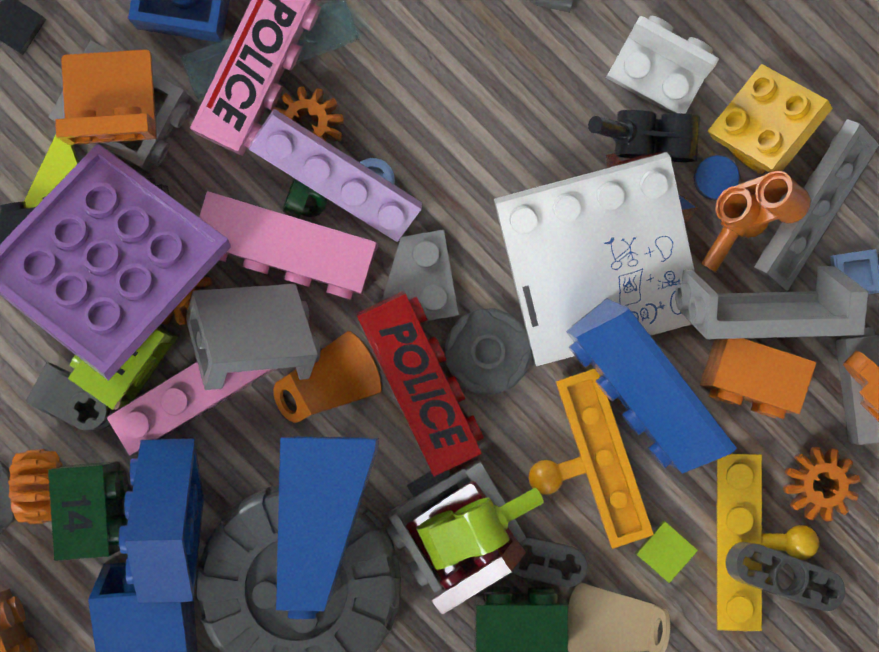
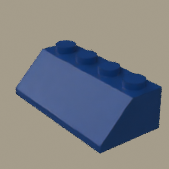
M607 298L566 331L574 341L569 346L571 352L585 368L590 364L593 365L601 376L596 380L597 385L611 401L618 397L627 409L622 414L623 418L638 435L643 431L653 442L648 449L664 468L671 465L683 474L730 455L737 449L629 308Z

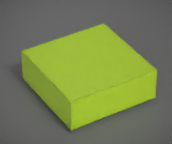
M663 520L653 531L654 535L649 536L635 554L670 583L698 550Z

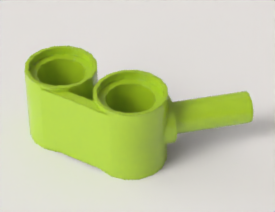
M533 488L500 507L493 505L490 497L482 498L462 507L455 513L453 511H446L422 522L416 529L435 569L440 570L464 559L479 557L502 547L509 541V536L505 530L508 528V522L538 507L544 501L537 488Z

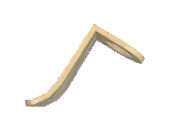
M582 582L576 585L568 605L569 652L666 651L670 638V617L666 609ZM660 621H662V638L660 643H658V627Z

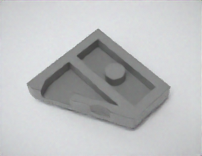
M444 230L400 238L382 301L401 291H405L408 299L417 296L428 319L425 322L459 316Z

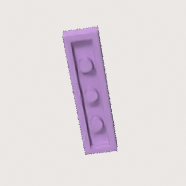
M273 109L250 143V151L396 242L399 241L422 209V202L276 109Z

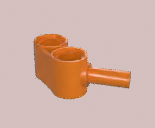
M772 171L764 176L724 190L717 199L715 209L718 218L722 220L720 225L723 226V229L701 265L716 273L738 236L756 237L763 233L769 222L777 219L788 224L803 219L808 213L811 203L808 192L782 171ZM787 193L786 197L779 202L780 198ZM746 208V211L741 216H739L743 209Z

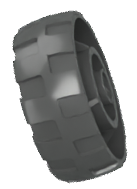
M279 485L265 488L250 495L223 516L206 542L198 566L196 596L199 600L201 620L215 647H218L222 652H377L391 631L399 609L401 573L397 552L391 538L381 522L362 503L360 505L331 600L324 611L316 613L315 619L288 618V611L276 610Z

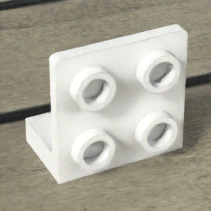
M639 16L606 78L668 113L685 114L704 79L714 69L719 58L711 54L713 49L705 42L693 37H689L687 41L672 33L673 27L665 20L656 16H650L649 19Z

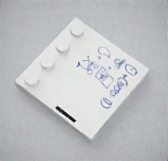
M667 152L494 199L536 366L573 357L574 354L569 349V346L574 341L566 331L607 298L629 308L650 336L692 325L678 310L675 300L676 287L679 283H682L683 270L694 271L672 161Z

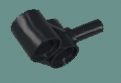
M621 110L618 111L617 121L600 116H593L589 120L588 129L591 133L614 139L616 142L615 156L644 159L667 152L672 162L687 163L697 161L700 117L697 115L667 113L662 114L661 119H656L657 114L654 112Z

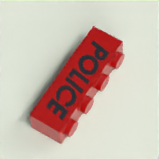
M401 291L357 312V318L433 476L482 454L477 442L485 438L474 415L465 418L458 403L465 400V396L455 376L446 379L439 363L447 359L436 336L427 339L420 325L428 319L417 296L408 299L405 291Z

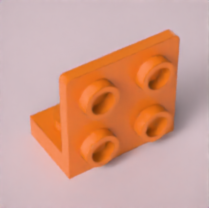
M149 50L67 54L62 56L65 118L55 119L56 137L68 145L157 139L152 54Z

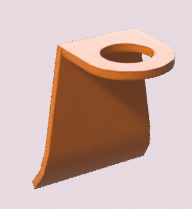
M347 331L320 351V359L318 362H315L309 379L300 380L295 369L275 383L273 395L282 415L290 422L298 423L311 415L381 393L382 382L374 357L366 345L353 332ZM284 390L289 391L294 397L297 406L296 412L291 411L287 407L283 398Z

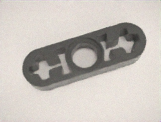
M748 542L735 544L726 556V569L729 575L741 583L823 611H832L838 608L844 600L845 585L842 578L827 569L765 546ZM750 557L752 561L765 564L763 572L748 569L747 566L743 565L744 558ZM789 564L793 569L794 579L788 588L783 589L778 583V573L784 565ZM808 582L822 584L828 588L826 596L806 589Z

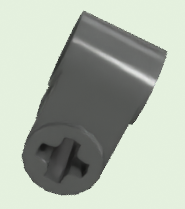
M46 362L26 402L36 409L84 431H97L109 427L111 424L106 417L115 413L116 409L112 410L70 381L68 377L71 372ZM87 403L95 404L94 409L100 412L98 418H89L90 413L85 410Z

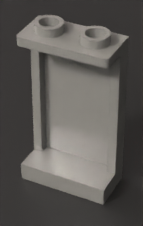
M818 266L816 291L716 293L693 270H683L682 283H679L676 287L675 300L678 310L706 339L864 335L868 291L835 266Z

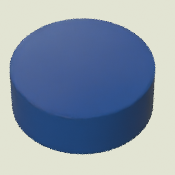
M721 155L706 158L697 166L694 173V184L697 191L703 197L710 200H717L724 190L737 186L739 183L737 166L732 160Z

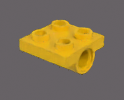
M761 64L708 129V133L713 140L727 147L739 161L759 174H763L765 171H783L833 108L824 97Z

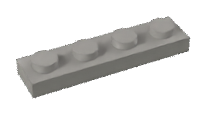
M846 120L839 133L831 141L830 147L819 165L809 176L804 187L811 198L808 213L803 219L795 223L788 224L782 222L770 243L763 249L760 259L754 266L774 286L785 291L789 290L878 148L879 144L860 123Z

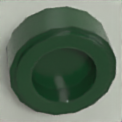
M294 178L282 212L285 215L298 219L301 215L315 217L325 210L327 198ZM308 196L316 199L314 206L305 205Z

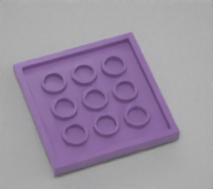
M97 143L0 244V295L109 381L230 249L231 245L225 236Z

